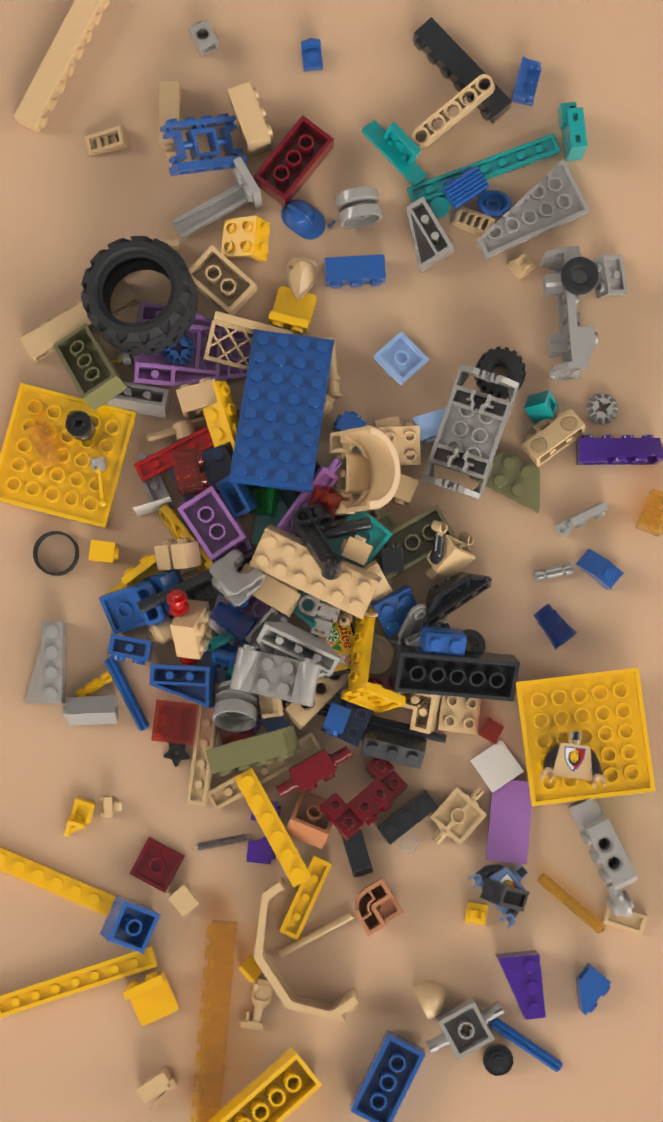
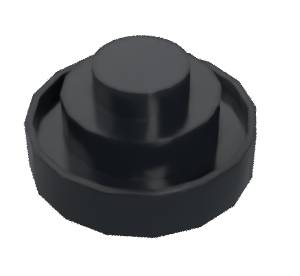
M500 1043L492 1044L483 1053V1064L490 1074L502 1076L512 1069L513 1055L507 1046Z

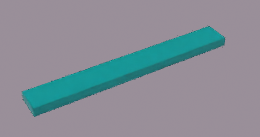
M554 133L426 180L415 187L410 186L407 188L411 203L421 197H424L428 203L436 197H444L445 195L441 191L445 186L443 183L451 177L457 179L461 176L460 172L469 166L471 168L478 166L485 180H490L557 155L561 150Z

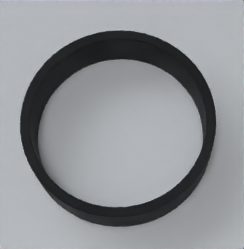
M50 531L43 534L36 541L33 548V558L37 567L44 573L52 576H62L72 571L79 559V548L75 540L68 534L61 531ZM55 534L67 536L75 548V557L69 568L59 573H51L43 569L37 556L41 542Z

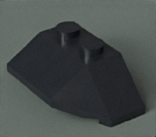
M460 572L453 577H448L440 586H433L428 591L427 610L423 618V626H432L490 588L492 579L489 576Z

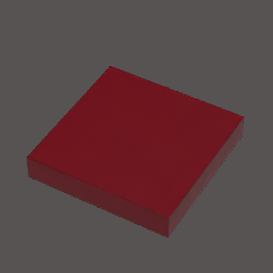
M148 837L129 874L166 893L185 855Z

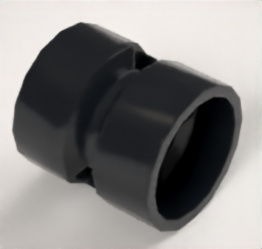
M74 411L66 419V429L76 440L88 441L94 436L96 425L86 412Z

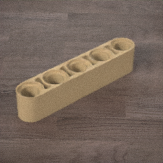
M482 74L473 80L413 131V141L421 148H426L494 92L495 84L492 77ZM489 81L490 87L483 90L480 88L482 82ZM473 94L474 100L466 103L464 101L466 95ZM452 107H458L459 111L455 116L449 115V110ZM436 120L443 121V124L439 129L433 128V124ZM427 133L426 140L419 142V134Z

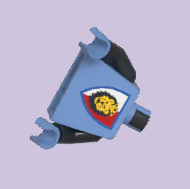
M521 864L512 872L506 865H486L476 874L468 876L467 880H475L472 888L478 886L482 888L486 878H491L525 890L520 881L528 875V872ZM496 905L503 915L506 913L500 919V923L508 920L509 925L507 929L515 924V918L519 911Z

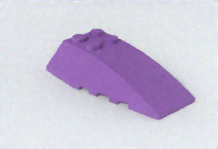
M140 302L137 323L154 318L166 305ZM196 313L190 330L188 332L185 330L184 335L186 334L192 340L195 347L192 359L184 365H174L166 360L163 351L151 355H146L145 353L134 355L133 382L176 387L187 383L198 384L199 380L208 377L216 381L246 377L247 370L203 359L211 319ZM215 325L214 334L218 340L227 335L223 327ZM237 331L232 334L237 345L247 340L243 332ZM229 336L220 341L225 352L235 347ZM179 342L177 343L176 347L173 348V350H176L178 352L179 357L181 351L187 349L184 347H180ZM246 342L239 347L244 357L250 355L251 351L249 342ZM215 344L210 347L208 356L217 358L223 353L218 345ZM236 349L227 354L231 362L237 363L242 359Z

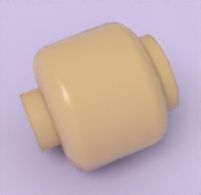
M165 615V620L149 625L148 633L154 643L166 644L173 640L170 624L174 617L170 618L168 615Z

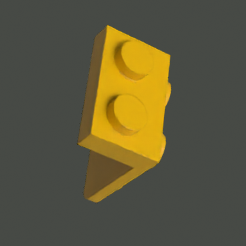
M258 216L226 219L223 226L221 253L227 259L249 256L259 262L267 261L270 223Z
M279 287L273 310L269 313V324L282 329H290L297 334H308L317 301L316 295L306 293L305 296L297 301L290 288Z
M157 971L151 972L145 976L146 979L140 982L134 980L126 985L127 988L123 991L125 999H130L137 1017L143 1026L163 1018L179 1008L164 971L159 973Z

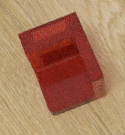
M316 485L308 506L317 502H323L331 515L335 517L343 496L333 487Z
M486 717L477 735L497 745V740L504 726L495 722L492 718Z

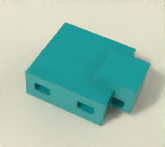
M576 102L560 103L558 119L559 128L562 130L565 161L581 160L588 146L583 107L577 108Z

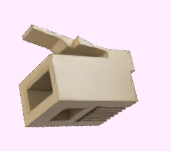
M165 1066L138 1083L135 1090L144 1104L161 1094L149 1112H151L163 1099L164 1095L177 1086L178 1081Z

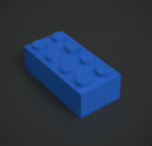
M387 1029L350 1103V1112L369 1122H392L426 1055L425 1049Z

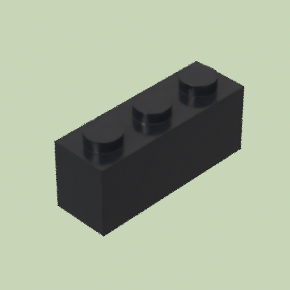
M367 725L361 754L421 769L427 739Z
M423 789L380 823L377 829L389 845H391L439 806L428 792Z

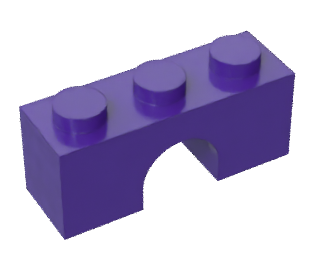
M270 800L280 817L281 806H277L278 801ZM251 811V820L257 821L253 812ZM266 836L259 840L249 839L246 862L271 864L272 859L276 860V854Z

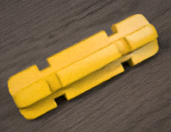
M106 671L101 674L100 678H95L84 685V688L81 687L76 690L75 693L77 697H86L88 694H93L104 687L105 683L108 684L113 681L110 672Z

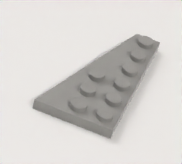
M564 159L476 241L484 259H488L590 212Z

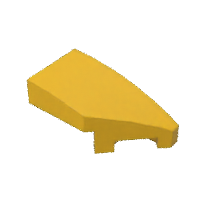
M78 796L75 798L64 832L65 837L79 829L85 828L91 822L97 802Z

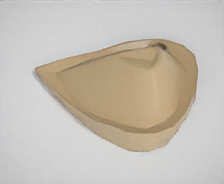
M305 257L292 258L287 265V281L297 301L305 296L313 287L318 277L317 263Z

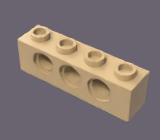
M350 673L338 675V680H332L330 677L325 678V676L318 677L317 685L324 688V694H318L315 691L314 704L308 709L303 708L301 704L287 701L284 705L286 707L284 715L301 730L349 681Z

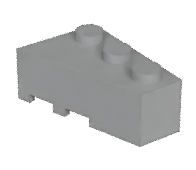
M424 197L406 207L421 273L455 253L452 243Z

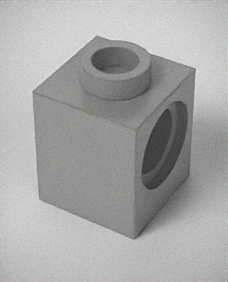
M207 20L197 22L189 29L191 38L202 57L219 48L218 40ZM201 35L208 36L206 39L199 38Z

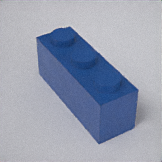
M385 254L325 258L326 286L337 289L341 288L342 285H350V287H361L362 284H370V286L382 285L386 281Z

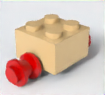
M173 590L167 595L166 600L170 605L169 613L175 616L170 627L177 657H180V661L184 665H194L201 659L203 653L207 651L208 639L215 637L216 631L208 625L213 613L210 610L209 602L187 599L186 592Z

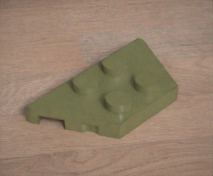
M505 450L494 457L493 466L485 487L538 513L540 510V468ZM469 477L479 484L482 482L480 479Z

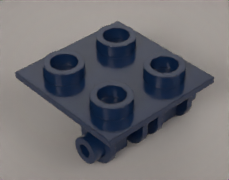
M337 693L333 703L348 708L351 712L342 736L337 734L336 738L358 747L373 711L341 699V694ZM322 725L321 731L325 732L326 729H323V725Z

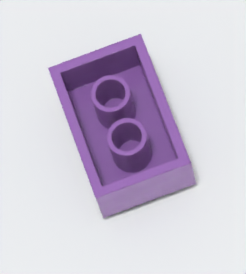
M212 486L177 508L212 562L247 540Z

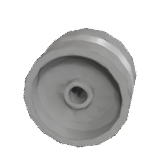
M375 187L351 188L339 193L335 197L337 210L341 211L338 217L340 227L362 228L373 225L383 218L381 206L377 204L379 202V195Z

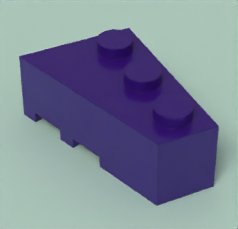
M536 950L495 954L525 1020L546 1018L539 953Z

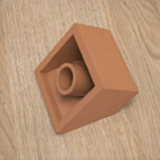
M306 791L300 792L286 828L290 837L323 849L333 824L320 810V805L326 799Z

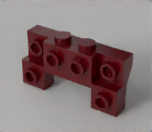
M375 758L366 765L365 770L374 781L350 802L346 803L335 792L320 805V810L328 817L346 841L366 824L370 826L378 818L376 815L381 811L385 813L393 805L391 802L407 789L408 785L394 771L395 767L389 761Z

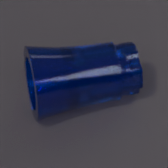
M221 601L215 606L209 617L242 644L258 620Z
M550 604L545 605L533 615L555 650L578 633L555 609L553 610Z

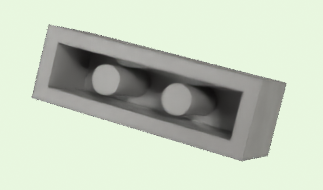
M124 381L127 389L107 402V405L140 414L166 418L171 399L169 389Z

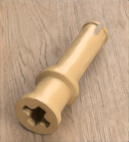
M325 338L334 340L327 394L336 400L342 398L339 389L341 377L337 371L336 339Z

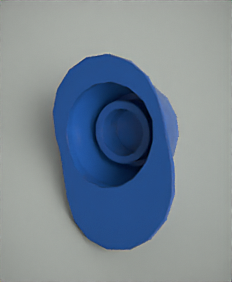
M294 199L290 201L286 208L283 207L281 212L283 223L300 237L312 240L323 234L325 219L309 203L301 199Z

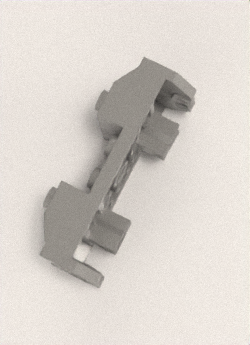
M579 246L558 247L544 252V257L540 261L541 267L555 270V274H545L543 288L545 298L557 297L560 333L549 334L548 353L549 357H562V364L552 366L549 372L550 379L559 381L580 379V371L588 369L589 359L596 344H598V332L594 331V326L578 327L580 325V313H576V305L579 304V301L586 294L576 295L570 293L564 288L561 281V271L564 265L572 258L583 257ZM581 268L575 269L572 272V278L576 283H584L588 278L586 271Z
M460 364L457 378L421 478L423 482L477 500L481 499L504 427L508 423L520 386L519 383L501 375L495 376V373L486 372L485 370L481 371L479 368ZM469 376L477 377L488 383L492 382L508 388L509 401L493 397L491 394L487 395L478 392L475 389L462 387V385ZM434 464L480 479L482 482L472 491L464 488L461 484L443 478H434Z

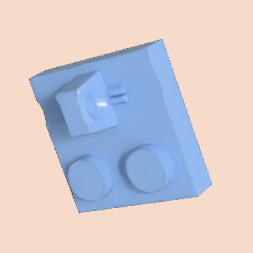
M402 331L373 357L385 369L384 372L388 376H392L400 386L429 361V358Z

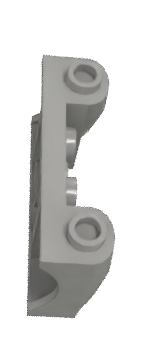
M244 644L243 648H238L230 684L231 689L310 707L313 706L316 685L322 665L316 664L317 660L304 658V661L264 653L256 651V646Z

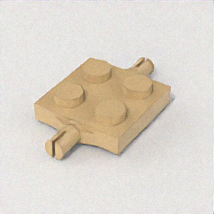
M455 787L431 814L430 818L440 829L436 836L432 838L438 845L446 836L453 838L461 845L487 816L477 803V800L484 794L479 787L471 796L464 794L458 787Z

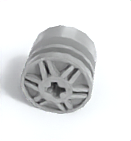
M231 680L220 683L216 689V704L212 719L214 724L221 729L232 732H244L254 728L257 718L258 694L231 689Z

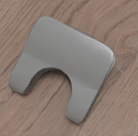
M237 549L232 550L209 567L211 575L214 576L212 578L213 586L235 606L243 604L265 581V574L259 569H254L246 574L237 572V569L244 561L243 554Z

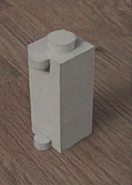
M116 695L67 697L66 706H63V718L67 719L68 726L117 724L119 713Z

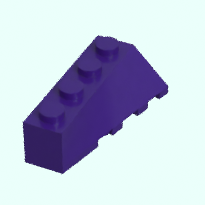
M593 435L581 436L582 438L576 441V465H657L663 460L660 438H654V435H642V438H634V435H622V438H614V435H602V438H594Z

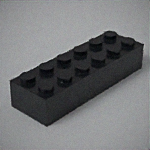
M395 644L389 684L394 692L513 701L520 662L514 655L475 651H465L464 656L437 654L435 652H423L419 646Z

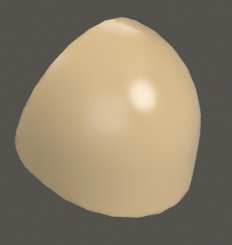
M425 980L414 985V991L427 1018L430 1020L439 1015L446 1004L444 988L438 982L432 980Z

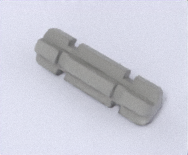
M568 563L563 566L559 565L545 568L544 570H535L534 578L536 581H541L544 578L560 577L563 574L570 575L574 573L573 565Z

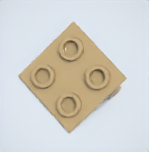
M407 422L406 426L379 427L394 444L400 465L421 464L420 425Z
M442 696L438 730L477 735L481 699Z

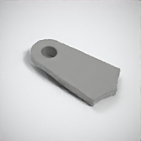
M418 604L409 611L397 634L399 638H407L421 631L423 618L427 610L424 604Z

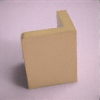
M186 882L168 897L169 901L183 918L199 904L189 891L191 888Z

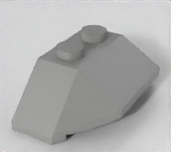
M265 622L256 639L261 651L264 653L304 661V658L317 660L316 664L322 665L319 677L331 676L341 659L324 639L287 622Z

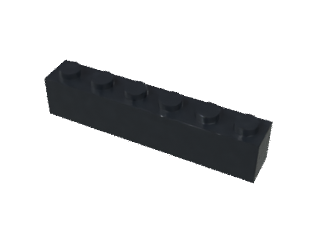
M432 17L414 32L413 43L415 47L427 55V59L431 64H436L440 68L441 74L453 82L458 92L463 90L478 76L486 74ZM482 82L480 88L483 90L488 89L490 82ZM495 84L494 92L480 103L477 108L480 110L482 117L487 121L490 120L493 124L510 109L512 100ZM473 94L466 95L469 103L474 100Z

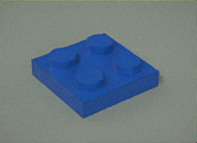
M408 585L371 603L375 613L378 614L377 618L387 638L400 631L409 611L417 605Z

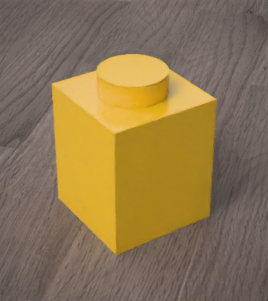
M91 540L88 560L115 564L116 560H119L120 548H118L117 543Z

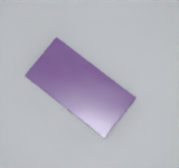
M511 780L495 792H491L485 860L527 864L532 811L528 781Z

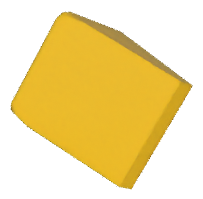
M249 955L239 965V970L251 983L255 982L262 973L252 955Z

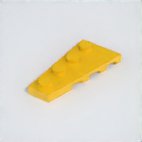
M167 504L159 508L158 515L176 541L181 538H189V541H196L186 526L178 519L177 513L173 508H169ZM199 545L201 565L195 567L199 573L208 570L213 562Z

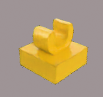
M467 901L464 922L485 926L488 904Z

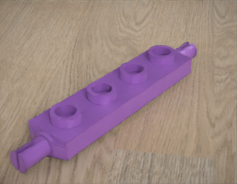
M335 458L329 467H319L314 474L312 492H301L277 525L278 528L295 536L298 535L292 529L294 512L299 508H304L324 500L339 479L335 472L342 462Z

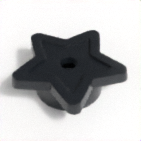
M169 741V751L163 757L171 759L174 766L177 767L181 760L190 758L185 752L186 742L177 745Z

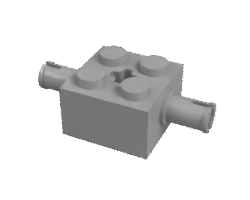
M473 997L436 1017L442 1033L426 1041V1044L431 1054L446 1045L451 1046L459 1060L495 1040L488 1027V1022L505 1013L499 1002L483 1011L479 1010ZM462 1026H468V1031L465 1032Z

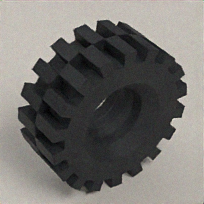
M500 346L494 350L493 348L489 349L487 353L481 356L476 365V368H479L481 371L485 370L492 373L495 367H504L508 372L507 378L518 382L520 385L519 389L525 381L526 365L522 363L523 358L521 355L518 357L515 350L509 351L508 347L501 349ZM475 377L476 385L481 388L482 393L491 394L499 399H507L509 397L507 387L492 382L488 383Z

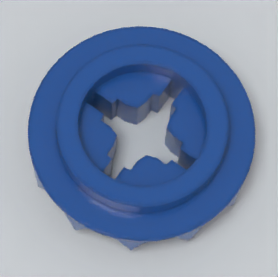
M186 334L179 341L180 347L187 348L181 351L180 357L178 352L173 350L177 343L171 348L166 346L163 350L164 357L171 364L184 365L192 359L195 347L192 340Z

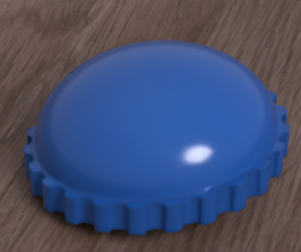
M498 190L484 191L477 200L478 208L490 217L502 216L511 207L510 197Z

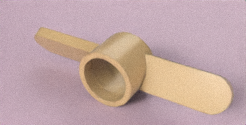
M203 416L192 420L180 421L171 428L150 433L146 437L148 441H154L175 434L177 441L195 433V430L206 427V419Z

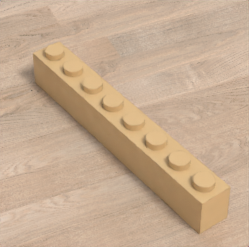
M74 0L14 115L19 124L38 133L41 128L46 126L50 111H53L56 107L58 95L63 93L68 76H72L75 69L74 65L77 59L80 60L82 57L83 48L86 42L88 43L91 40L92 30L94 26L99 24L103 9L108 7L110 0Z

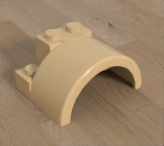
M373 426L330 433L329 454H336V459L342 462L335 472L339 478L335 483V493L329 494V512L331 515H354L358 511L373 510L385 506L395 495L400 481V461L397 450L390 438L383 431ZM355 446L359 448L362 454H352ZM352 497L359 499L357 501H354Z

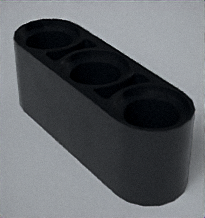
M360 829L348 841L342 837L353 877L357 878L374 873L362 830Z

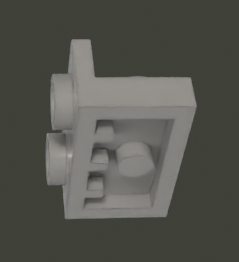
M601 255L592 260L597 266L599 273L598 282L595 286L597 299L606 296H624L628 294L622 255Z

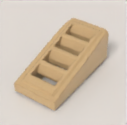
M121 125L85 136L89 156L130 147L127 131ZM110 136H112L113 144L110 143ZM101 138H104L105 146L102 145ZM93 140L97 141L98 148L96 149L94 147Z
M459 207L451 225L481 237L495 224L496 219L464 207ZM462 213L466 214L463 222H459ZM469 216H470V217H472L473 219H472L470 225H467L466 223H467L468 218H469ZM476 220H479L478 227H473ZM483 223L487 224L485 230L481 229Z

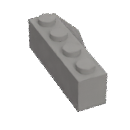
M42 621V640L24 703H65L67 622Z

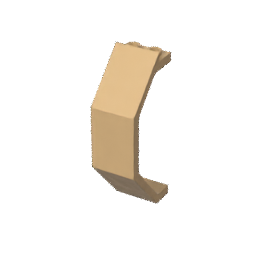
M280 877L264 888L262 893L254 960L286 1009L346 1022L345 1012L350 1014L357 1008L356 1005L359 1003L358 994L354 988L330 1003L296 995L290 990L264 949L269 900L285 888V883Z

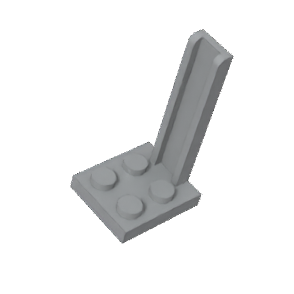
M241 157L233 160L234 168L232 170L237 182L235 186L172 221L182 240L247 203L252 202L255 209L263 206L261 191Z

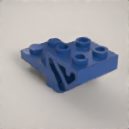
M171 569L143 578L135 585L99 597L114 635L146 624L149 626L165 620V614L171 615L169 613L170 605L167 601L144 613H141L136 602L183 582L179 569ZM186 591L187 599L191 600L188 591Z

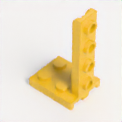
M368 608L369 611L375 613L373 609ZM365 615L362 619L356 617L348 689L342 691L341 699L377 713L405 705V696L394 692V690L382 688L380 684L368 682L375 617Z

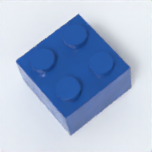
M117 895L100 934L107 941L143 954L160 914L153 908Z

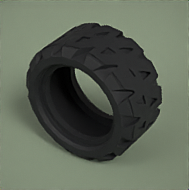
M130 236L131 240L120 238L109 243V249L100 250L90 261L92 266L85 270L81 283L84 288L81 292L83 308L87 313L88 319L103 339L114 348H120L124 353L133 355L160 353L166 346L171 348L183 338L185 330L187 332L190 330L195 320V311L198 309L196 285L185 261L167 243L156 238L152 240L147 236ZM139 270H152L166 276L171 283L170 297L164 309L157 316L141 323H128L112 315L110 306L111 296L116 285L125 276Z

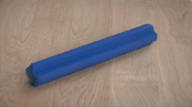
M113 656L107 658L105 664L139 731L147 729L149 723L117 660H114Z
M495 1018L491 1021L490 1027L555 1072H559L562 1068L563 1063L500 1019Z

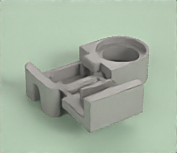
M313 596L302 597L299 601L300 611L312 617H316L317 614V618L314 620L317 622L315 628L311 629V634L329 639L332 625L337 622L341 609L321 603V599ZM307 599L314 602V608L311 611H305L302 608V603Z

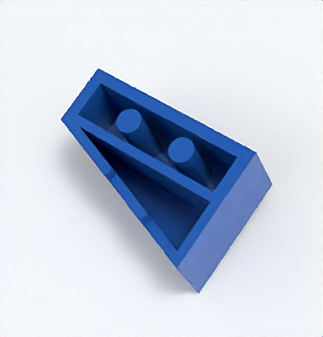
M150 664L149 685L198 703L206 708L215 707L216 666Z

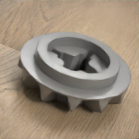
M603 392L593 395L586 405L589 419L600 425L612 422L616 418L619 409L617 400L611 394ZM599 403H601L602 405L609 404L608 408L605 410L606 414L603 411H598L597 413L595 412L600 407Z

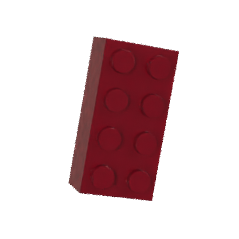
M302 115L253 177L256 184L286 208L334 148V138Z

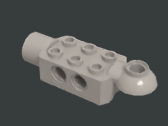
M596 798L578 800L568 806L578 829L582 830L579 834L583 842L587 843L591 848L589 854L593 862H596L601 868L598 872L602 880L606 881L607 885L605 887L610 895V898L607 899L608 905L614 916L633 917L631 910L634 908L633 902L626 890L621 891L622 888L634 883L638 879L633 866L609 818L600 808ZM604 838V844L599 847L600 839ZM613 857V863L608 865L609 859Z

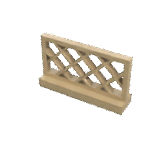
M215 311L212 313L211 326L203 359L247 370L248 362L246 359L250 355L244 357L239 348L246 342H249L250 346L252 345L251 339H253V336L249 338L247 333L253 335L254 329L292 334L293 331ZM215 325L223 327L227 335L218 340L214 334ZM237 331L243 332L247 339L237 345L232 337V334ZM229 336L235 347L225 352L220 341ZM215 344L218 345L223 353L217 358L208 356L210 347ZM235 349L242 358L237 363L231 362L227 356L228 353Z

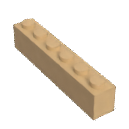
M124 278L116 285L111 296L110 306L114 317L138 304ZM82 300L75 303V307L69 310H62L56 318L43 321L40 327L35 330L30 329L26 331L23 337L19 339L31 359L36 363L54 353L56 350L53 345L86 323L91 330L95 329V327L88 319Z

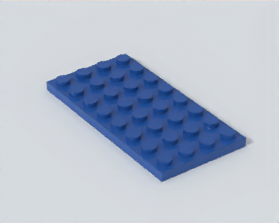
M254 329L229 482L312 492L334 340Z

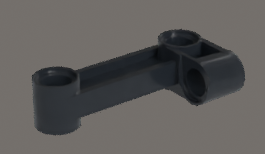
M317 502L313 505L299 508L294 512L292 529L299 535L321 569V575L327 580H335L340 575L342 558L334 551L321 531L331 526L334 519L325 504Z

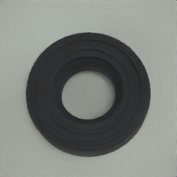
M585 257L570 259L561 271V281L564 288L576 295L590 292L596 286L599 278L597 266L593 261ZM581 268L586 271L588 278L584 283H576L573 280L572 272L575 269Z

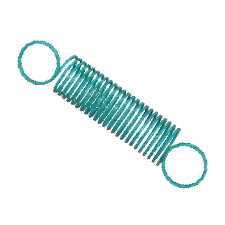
M237 627L232 629V633L227 631L225 634L222 633L213 637L212 646L217 648L242 637L243 633L241 636L239 635L243 632L242 629L238 633L236 630L239 628Z

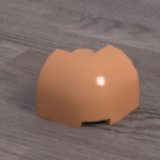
M383 877L363 888L355 899V913L368 937L385 927L388 921L403 913Z

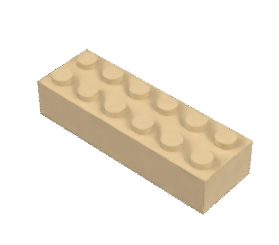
M272 524L265 528L249 564L360 619L365 615L382 577L342 558L339 577L335 580H327L321 575V569L301 538Z

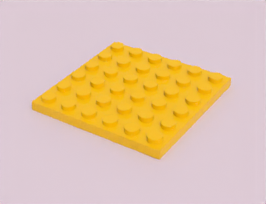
M20 383L0 454V502L106 529L137 412L106 404L93 411L83 398ZM72 412H86L94 421L96 432L90 440L78 441L67 431L65 422ZM106 458L107 461L106 469L102 471L104 498L107 501V505L104 507L99 505L98 473L90 465V459Z
M639 667L516 682L531 806L656 791ZM569 731L582 732L581 745H588L595 751L601 764L603 776L606 778L605 787L603 788L601 782H596L597 786L593 788V777L592 780L554 776L551 783H549V776L544 775L543 780H540L545 755L554 745H558V742L568 743Z

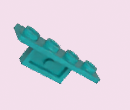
M376 120L362 128L361 132L413 187L427 178V174L415 162L421 149L395 122L389 125L387 131Z

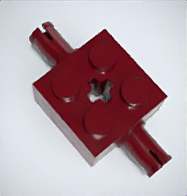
M347 745L333 754H328L324 748L289 769L291 778L275 787L281 798L297 788L301 792L306 790L308 793L318 787L317 782L321 780L327 782L334 778L337 765L353 757Z

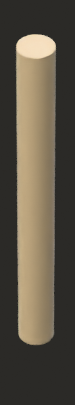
M348 912L279 949L280 957L282 958L354 919L351 912Z

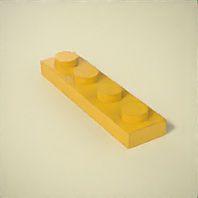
M313 855L307 868L312 878L300 884L279 932L298 940L332 863Z

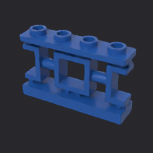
M224 113L215 118H212L211 115H206L196 120L194 117H188L183 119V121H177V119L165 121L166 124L160 127V132H164L163 139H173L177 155L169 159V163H172V167L169 168L170 176L233 169V160L241 157L245 164L248 163L247 156L241 154L243 149H234L230 132L237 129V124L234 125V121L237 120L236 115L229 116L228 113ZM214 126H223L219 129L221 138H217ZM190 129L185 133L187 141L183 142L180 130ZM207 134L211 152L200 153L196 136ZM220 146L224 147L225 156L231 157L216 158L221 155ZM189 149L191 159L197 161L182 162L187 159L185 150Z

